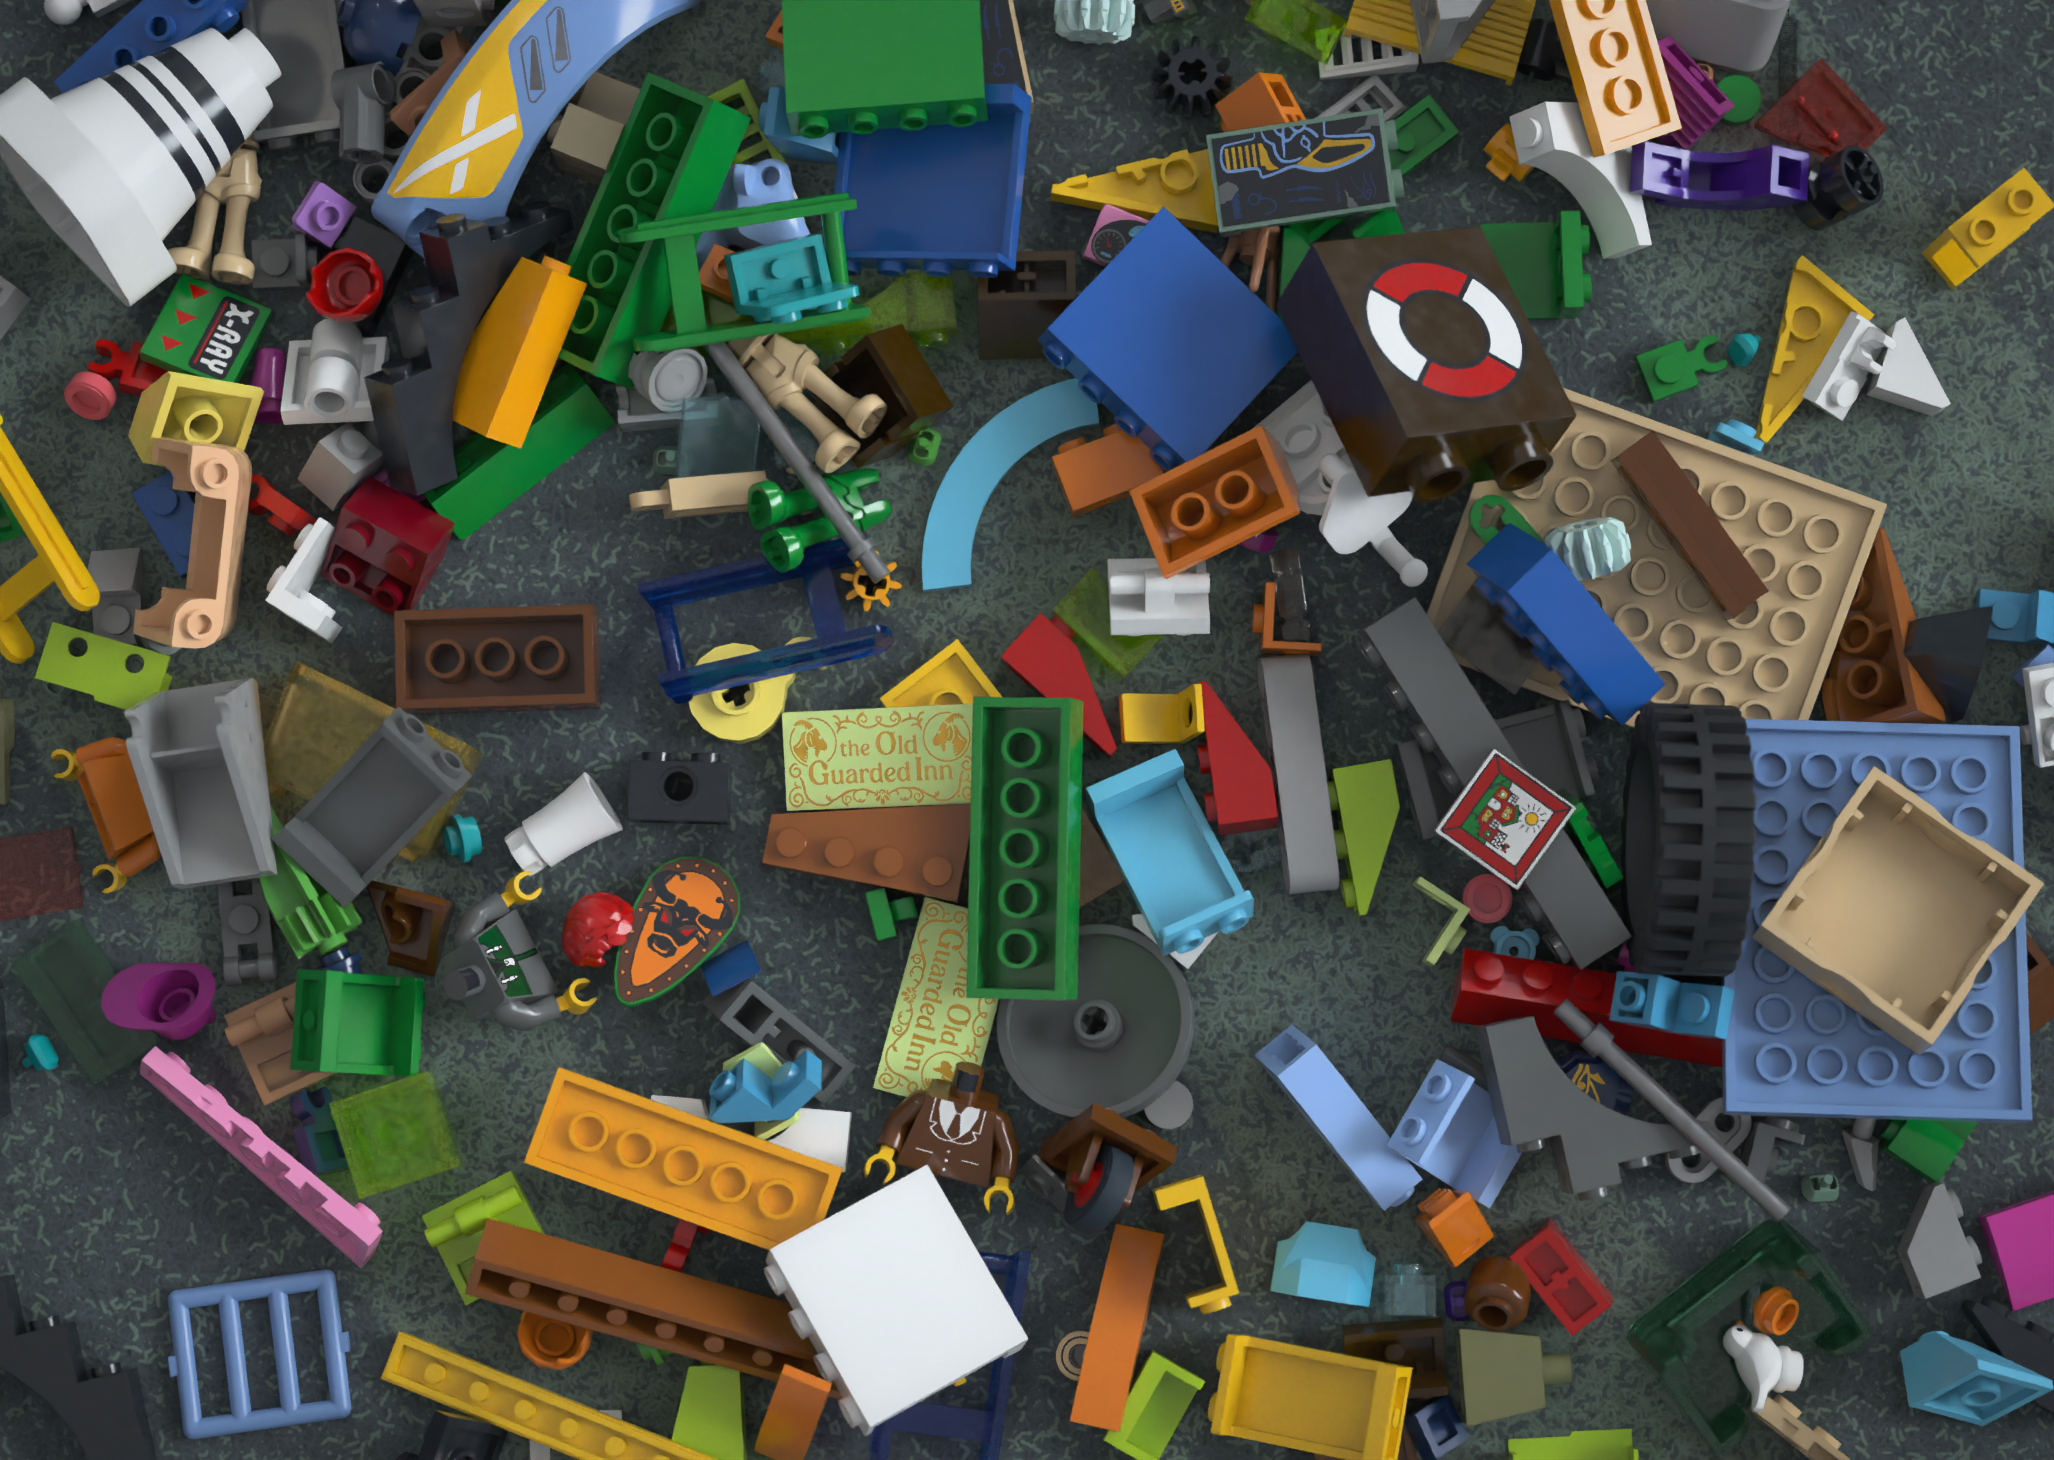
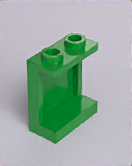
M297 969L290 1070L416 1077L419 1072V1061L422 1055L420 1042L422 1013L425 1007L424 978Z

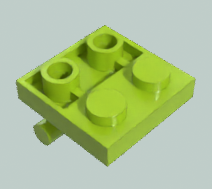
M513 1170L422 1216L428 1228L424 1230L426 1238L432 1248L437 1247L465 1306L480 1299L466 1295L465 1291L487 1218L545 1234Z

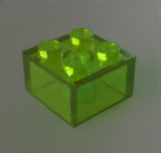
M422 1072L329 1103L359 1199L370 1198L463 1167L433 1072Z

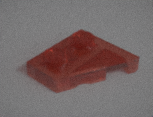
M1822 58L1815 61L1753 124L1757 131L1826 157L1851 145L1859 146L1866 151L1887 129Z

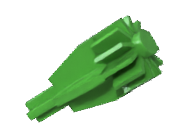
M270 805L274 837L283 826ZM274 842L277 875L259 877L258 880L264 901L295 956L300 959L307 954L308 956L313 954L317 950H319L321 956H324L345 945L348 940L344 934L357 929V926L363 923L352 902L344 908Z

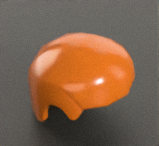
M523 1311L520 1317V1324L518 1325L517 1338L524 1356L538 1368L562 1370L574 1365L588 1352L594 1330Z

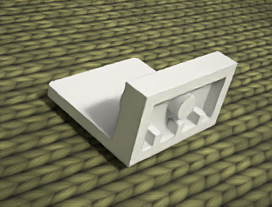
M320 517L314 526L310 523L307 524L298 535L294 543V549L297 552L287 567L281 565L272 575L266 588L270 594L265 601L284 615L332 644L342 629L340 625L332 620L336 611L308 592L322 571L335 530L329 522Z

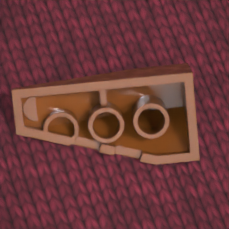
M1881 527L1877 531L1831 657L1829 678L1823 679L1822 699L1827 721L1941 724L1946 722L1942 704L1903 653L1909 623L1916 620V616L1886 531Z

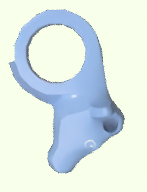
M777 158L762 160L751 165L735 164L734 168L729 169L711 212L798 199L792 185L789 166ZM804 217L702 232L696 246L699 272L714 243L724 248H728L729 245H736L747 250L808 235L810 232Z

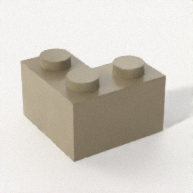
M595 71L587 82L573 95L564 116L558 114L550 126L547 141L552 143L550 148L558 169L600 185L605 172L607 173L621 134L641 89Z

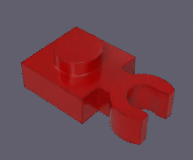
M99 339L96 342L97 354L108 356L111 360L107 364L89 362L88 365L89 372L99 374L108 381L116 377L120 378V392L139 397L145 389L168 372V370L141 360L140 350L144 343L133 341L130 352L127 353L121 351L116 343L106 339Z
M679 1219L661 1267L682 1273L698 1232L707 1235L710 1229Z

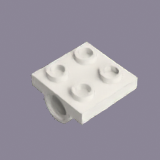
M325 319L314 327L312 340L289 341L280 410L284 425L374 421L364 377L382 370L381 365L389 361L390 350L387 337L362 338L361 331L352 322L340 323L331 319Z

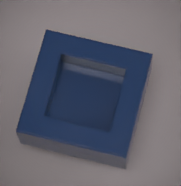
M1449 1395L1435 1396L1404 1416V1422L1422 1460H1438L1469 1439Z

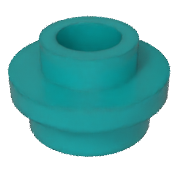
M460 814L451 815L448 820V826L442 829V838L446 852L449 856L455 855L460 863L470 862L472 856L481 854L482 851L478 825L472 816L462 818Z

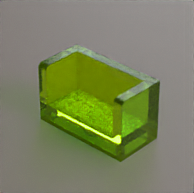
M1093 567L1052 609V615H1056L1075 632V637L1123 681L1164 639L1165 635H1110L1108 586L1100 579V573Z

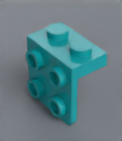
M812 233L724 255L736 314L752 315L755 322L772 320V324H783L801 319V311L818 309V313L840 310L847 307L846 299L860 295L857 284L831 282L821 233Z

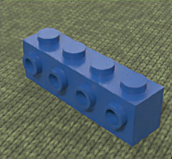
M142 0L60 75L54 83L62 93H65L209 28H214L222 34L238 22L240 18L238 13L248 5V2L246 0Z

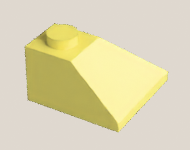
M168 371L141 393L128 437L142 463L159 466L163 465L151 462L153 437L224 444L239 448L244 452L264 391L262 387Z

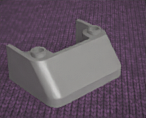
M1646 0L1657 41L1670 35L1695 62L1705 63L1715 69L1743 76L1759 72L1768 62L1791 0Z

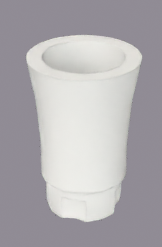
M584 772L563 793L541 810L522 821L523 826L509 833L505 837V842L519 866L524 871H530L529 876H532L546 866L553 867L569 855L597 840L619 832L623 828L617 814L599 786Z

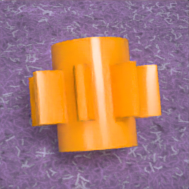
M1506 123L1483 149L1492 158L1485 167L1502 182L1510 175L1518 182H1521L1534 168L1530 165L1519 164L1512 127L1509 123Z
M859 561L854 562L856 567L852 573H840V577L846 581H851L853 586L852 589L846 592L845 598L850 600L860 595L863 598V610L867 612L871 607L872 600L879 599L886 607L890 606L889 599L886 597L889 588L900 589L902 586L899 582L890 580V576L887 575L883 578L882 586H874L871 594L865 593V586L858 582L859 575H867ZM895 561L888 562L886 566L892 572L897 564Z

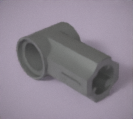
M381 61L334 71L331 76V94L334 103L340 110L339 157L347 162L367 165L380 162V157L384 156L385 106L393 103L396 95V85L393 74L381 67V65H384Z

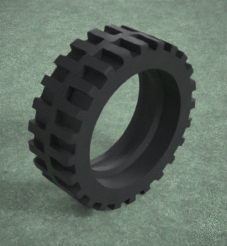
M1647 703L1641 707L1640 714L1636 716L1634 722L1635 731L1631 733L1630 755L1627 757L1626 785L1623 789L1624 808L1623 819H1621L1622 851L1620 852V867H1622L1623 879L1620 886L1621 899H1623L1622 920L1632 936L1625 941L1626 949L1629 951V961L1638 974L1727 977L1735 970L1736 962L1740 960L1742 954L1741 943L1746 939L1748 929L1746 920L1747 914L1751 909L1752 898L1750 891L1751 881L1754 880L1755 868L1753 850L1754 844H1756V829L1754 828L1756 794L1753 793L1754 763L1750 759L1751 741L1750 736L1746 735V720L1737 707L1730 705Z

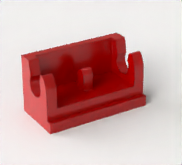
M1549 1218L1538 1227L1534 1235L1526 1241L1522 1240L1517 1244L1509 1258L1520 1265L1528 1277V1282L1573 1336L1611 1307L1613 1296L1551 1218Z

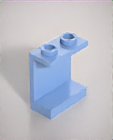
M1436 1059L1386 1146L1453 1189L1468 1191L1476 1202L1490 1209L1522 1152L1518 1153L1516 1145L1511 1146L1500 1143L1489 1092L1475 1084V1079L1470 1075Z

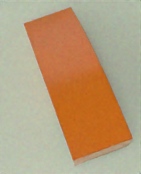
M785 1364L761 1426L754 1451L775 1460H804L826 1405L832 1383Z

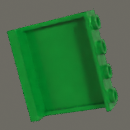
M782 0L786 115L792 136L801 135L805 138L816 139L824 137L828 133L852 132L858 135H867L874 133L878 129L901 128L906 131H917L929 125L950 124L955 127H967L976 122L988 121L980 0Z

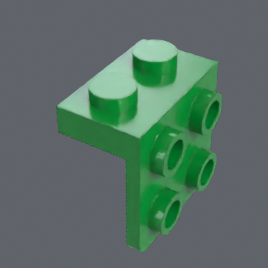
M1580 210L1560 211L1554 222L1490 223L1480 225L1528 320L1576 319L1583 310L1584 303L1591 301L1590 273H1583L1582 254L1589 253L1588 225H1581Z

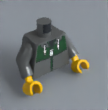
M524 871L512 877L507 882L505 892L502 894L494 892L467 910L461 916L453 936L455 949L443 958V963L448 971L444 978V989L451 999L463 1000L470 1015L476 1020L493 1018L496 1023L520 1031H525L562 1017L561 1012L565 1010L576 1015L583 1014L597 1000V997L589 1001H580L575 996L574 991H580L590 983V980L586 978H579L573 981L563 996L555 998L554 995L559 993V990L517 910H509L508 907L512 904L523 905L540 895L541 887L529 895L523 894L519 889L520 879L529 875L530 871Z

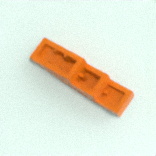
M1120 1224L1115 1225L1082 1362L1070 1421L1120 1432L1130 1383L1134 1376L1142 1333L1145 1330L1165 1234Z

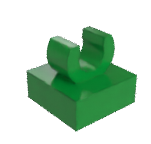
M885 888L865 893L879 943L898 938L894 923L918 917L912 896L889 902Z

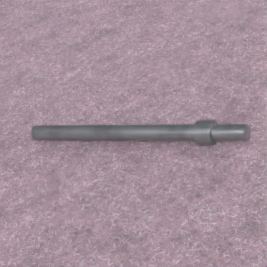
M1567 998L1556 1008L1553 1013L1582 1040L1579 1043L1581 1047L1593 1058L1597 1055L1600 1056L1776 1222L1780 1221L1788 1213L1791 1207L1612 1041L1615 1036L1600 1022L1595 1025Z

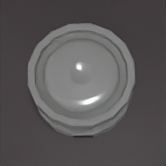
M690 347L657 353L646 351L640 352L638 355L633 353L629 363L628 377L633 381V388L658 409L675 412L685 409L700 396L707 382L708 368L704 358Z

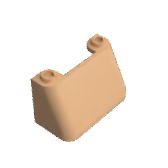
M153 437L151 462L161 464L171 472L174 478L172 489L196 492L186 589L162 587V598L156 605L149 609H136L133 634L171 647L205 648L228 636L236 623L252 466L247 454L233 446Z

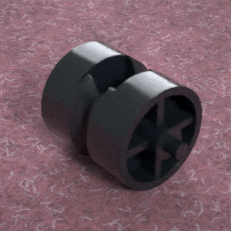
M1855 145L1836 152L1825 158L1823 162H1817L1809 166L1807 201L1793 204L1795 213L1806 226L1816 231H1822L1843 221L1849 215L1857 214L1877 204L1881 200L1884 191L1879 167L1867 151Z

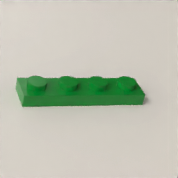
M1430 94L1394 120L1398 149L1389 151L1391 170L1401 169L1403 178L1458 136V129ZM1353 215L1284 226L1295 229L1311 247L1313 243H1317Z

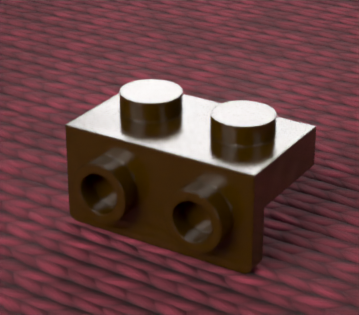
M1441 1317L1342 1325L1343 1354L1412 1367L1408 1398L1425 1401L1435 1396L1449 1394V1384L1445 1372L1444 1327Z

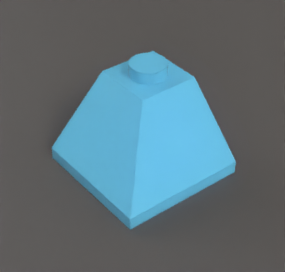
M1933 1331L1925 1333L1919 1337V1341L1900 1351L1910 1407L1980 1426H1985L2053 1390L2051 1379L1974 1343L1950 1337L1946 1332Z

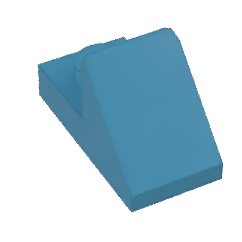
M1988 589L1977 590L1975 609L1993 606L1987 641L2042 647L2049 644L2054 648V593L2039 589L2030 594Z

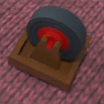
M1094 1102L1042 1142L1039 1158L1067 1174L1065 1189L1069 1193L1064 1210L1066 1222L1081 1232L1095 1235L1111 1223L1121 1208L1129 1207L1133 1194L1174 1164L1178 1147L1163 1140L1153 1131L1143 1129L1124 1119L1112 1109L1102 1107Z

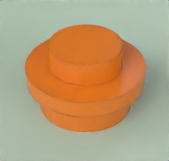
M1775 1286L1758 1296L1753 1306V1321L1757 1330L1764 1334L1773 1333L1779 1336L1791 1329L1799 1313V1304L1793 1299L1791 1292L1782 1286Z

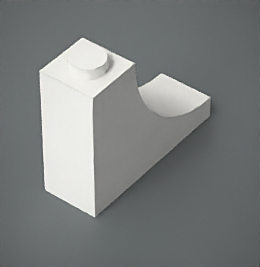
M1545 101L1510 116L1519 164L1530 165L1547 172L1572 193L1583 208L1594 229L1603 259L1619 258L1652 245L1642 195L1630 192L1632 146L1603 156L1594 157L1579 104L1575 102Z

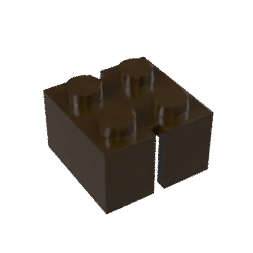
M903 324L867 334L840 357L842 361L833 363L823 372L836 385L853 397L861 399L866 395L875 394L887 404L886 413L872 435L867 438H860L846 425L845 420L834 409L811 392L824 415L860 443L859 450L852 457L857 468L893 457L920 435L919 431L927 429L954 407Z

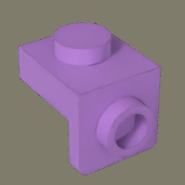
M316 181L293 215V225L291 228L298 233H306L312 241L331 248L357 207L324 183Z

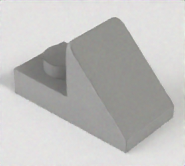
M128 548L91 551L87 570L100 592V601L92 608L93 632L96 635L138 646L134 638L133 629L135 610L145 609L142 549Z

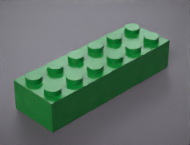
M647 73L607 173L605 172L566 263L572 266L569 276L587 283V286L558 358L597 377L635 391L633 381L628 377L629 363L633 353L638 355L640 351H634L632 339L646 334L659 333L672 301L663 239L620 243L618 242L617 231L636 226V223L711 212L751 117L709 97L652 73ZM702 233L694 234L695 247L697 246Z
M973 697L966 998L1065 1001L1075 1000L1078 997L1084 701L1073 698Z

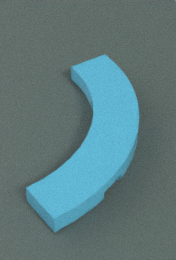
M1077 378L1044 387L1016 401L986 423L963 447L949 467L936 493L928 516L922 553L923 592L972 587V547L979 519L989 497H991L1001 480L1019 460L1038 446L1061 435L1079 429L1099 426L1097 403L1091 401L1083 394L1078 386L1079 380Z

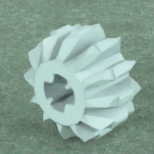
M1055 0L1054 21H1056V33L1070 41L1101 45L1102 43L1115 44L1131 37V30L1135 20L1133 0Z
M1597 517L1589 520L1582 519L1575 523H1567L1565 526L1556 527L1545 537L1546 545L1554 550L1579 581L1594 579L1599 576L1609 575L1611 572L1621 571L1631 561L1629 534L1625 532L1624 522L1613 517Z

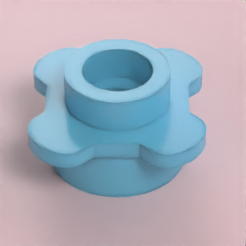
M1499 926L1490 935V939L1494 943L1493 953L1511 956L1509 949L1516 947L1518 954L1514 957L1534 960L1535 946L1539 943V936L1533 929L1527 928L1520 932L1509 931L1507 927Z

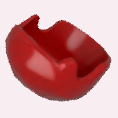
M349 247L332 251L318 265L311 268L310 291L306 292L308 302L321 316L340 323L363 321L375 311L381 301L384 287L382 269L366 252Z

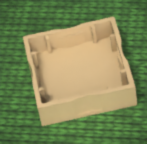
M1874 766L1862 780L1751 938L1920 1056L1933 1045L1972 989L1977 973L1993 950L2006 940L2044 883L1984 841L1973 838L1955 828L1942 817L1935 807Z

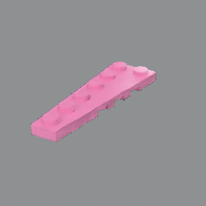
M155 1046L141 1060L140 1074L362 1269L375 1254L383 1232L378 1227L380 1220L374 1212L359 1202L354 1207L289 1153L269 1139L253 1121L247 1117H242L231 1108L219 1091L209 1084L204 1086L190 1074L189 1066L173 1052L165 1054Z

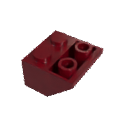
M369 476L342 506L320 576L394 616V611L413 610L444 557L455 523Z

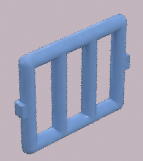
M322 1269L174 1290L169 1294L168 1308L174 1356L168 1357L170 1377L177 1376L183 1433L187 1438L199 1439L342 1419L351 1413L352 1407L345 1352L351 1351L349 1332H342L336 1276L333 1271ZM317 1290L330 1400L301 1404L288 1294ZM268 1297L281 1407L251 1411L238 1301ZM218 1304L231 1414L202 1418L189 1308Z

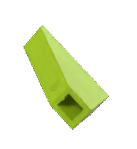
M1391 759L1332 769L1329 773L1330 781L1327 782L1331 811L1336 810L1339 830H1334L1337 860L1345 859L1348 878L1340 880L1345 908L1354 907L1356 918L1362 917L1368 912L1400 810Z

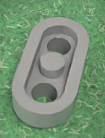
M1723 1097L1715 1098L1709 1101L1694 1118L1698 1121H1709L1711 1133L1733 1153L1747 1138L1751 1130V1116L1729 1115L1732 1125L1729 1130L1722 1132L1717 1129L1715 1119L1723 1112ZM1700 1150L1696 1165L1690 1168L1682 1163L1681 1158L1670 1159L1669 1152H1665V1164L1668 1171L1673 1177L1682 1182H1702L1709 1178L1718 1167Z

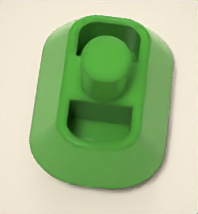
M928 427L925 430L919 431L920 435L910 442L907 452L911 462L922 466H929L935 462L941 442L939 432Z

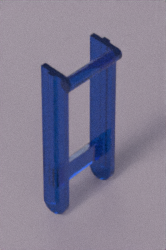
M843 539L817 543L804 549V558L801 564L787 572H779L769 563L765 556H760L637 584L639 593L654 610L667 669L666 673L657 674V678L668 698H672L677 704H684L691 701L693 696L872 656L883 653L891 648L894 644L892 630L887 626L873 625L846 631L831 570L855 565L847 555L851 550ZM802 577L817 638L686 667L673 606Z
M1020 1250L1012 1255L978 1251L990 1273L1007 1275L1004 1298L1020 1323L1031 1259L1030 1251ZM1015 1353L1005 1359L1001 1356L993 1361L986 1410L918 1402L874 1427L869 1446L870 1460H888L892 1430L981 1441L978 1460H998Z

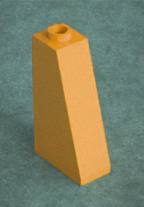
M545 255L541 264L521 257L475 328L469 341L457 380L453 421L485 437L522 448L587 286V283L569 276L572 266Z

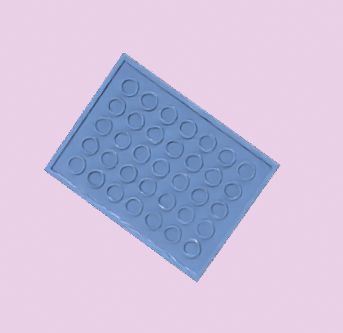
M1745 719L1747 724L1746 735L1750 736L1751 741L1750 759L1754 763L1753 793L1756 794V809L1754 810L1756 844H1754L1753 863L1755 868L1754 880L1751 881L1750 891L1752 898L1751 909L1747 914L1746 920L1748 929L1746 939L1741 943L1742 954L1740 960L1736 962L1735 970L1727 977H1721V986L1734 990L1727 1039H1722L1723 1114L2029 1123L2032 1121L2026 911L2006 940L1993 950L1977 973L1972 989L1933 1045L1920 1056L1751 938L1862 780L1874 766L1935 807L1942 817L1955 828L1973 838L1984 841L2024 869L2020 727Z

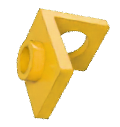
M1192 684L1178 694L1123 693L1119 696L1122 743L1185 744L1205 731L1201 684ZM1190 703H1192V709H1193V716H1192V722H1191V724H1190V720H1189V707H1190Z

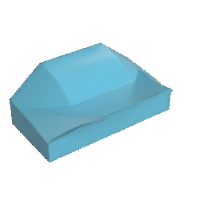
M1305 1221L1292 1237L1277 1241L1270 1291L1369 1307L1376 1257L1367 1251L1359 1229Z

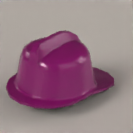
M198 963L136 964L120 971L108 982L102 993L101 1008L107 1020L117 1027L130 1030L155 1031L164 1038L171 1040L186 1039L199 1032L206 1024L215 1023L216 1012L213 1008L212 1000L215 993V979L210 969Z

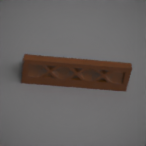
M1654 431L1648 433L1611 460L1725 620L1736 618L1747 610V606L1769 591Z

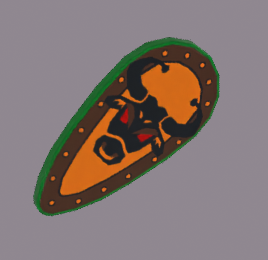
M679 857L663 863L649 877L633 907L634 920L632 922V930L626 936V942L623 945H619L614 969V990L617 1001L623 1006L635 1007L653 1001L668 993L711 957L733 931L740 914V893L732 876L719 864L702 857Z

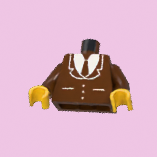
M958 1062L955 1066L952 1082L938 1078L932 1079L927 1090H915L890 1112L877 1142V1147L880 1149L878 1154L870 1157L864 1165L865 1177L870 1172L871 1164L880 1161L886 1164L888 1168V1174L882 1185L888 1183L894 1176L896 1169L895 1163L892 1160L893 1155H899L896 1163L898 1165L917 1170L928 1165L933 1174L988 1188L991 1179L995 1183L985 1193L984 1205L990 1213V1202L993 1196L1004 1194L1009 1198L1006 1210L1007 1215H1009L1015 1207V1199L1011 1190H1009V1184L1015 1182L1019 1143L1009 1115L999 1110V1096L980 1090L985 1070L971 1062Z

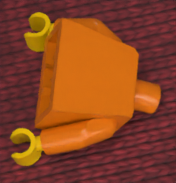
M108 737L78 747L76 753L57 749L51 754V759L55 761L68 758V769L63 773L55 774L54 777L65 781L78 779L109 860L117 857V863H105L93 869V877L104 873L106 870L113 874V884L109 888H105L102 891L103 893L120 890L125 886L127 877H133L162 856L130 760L126 740Z

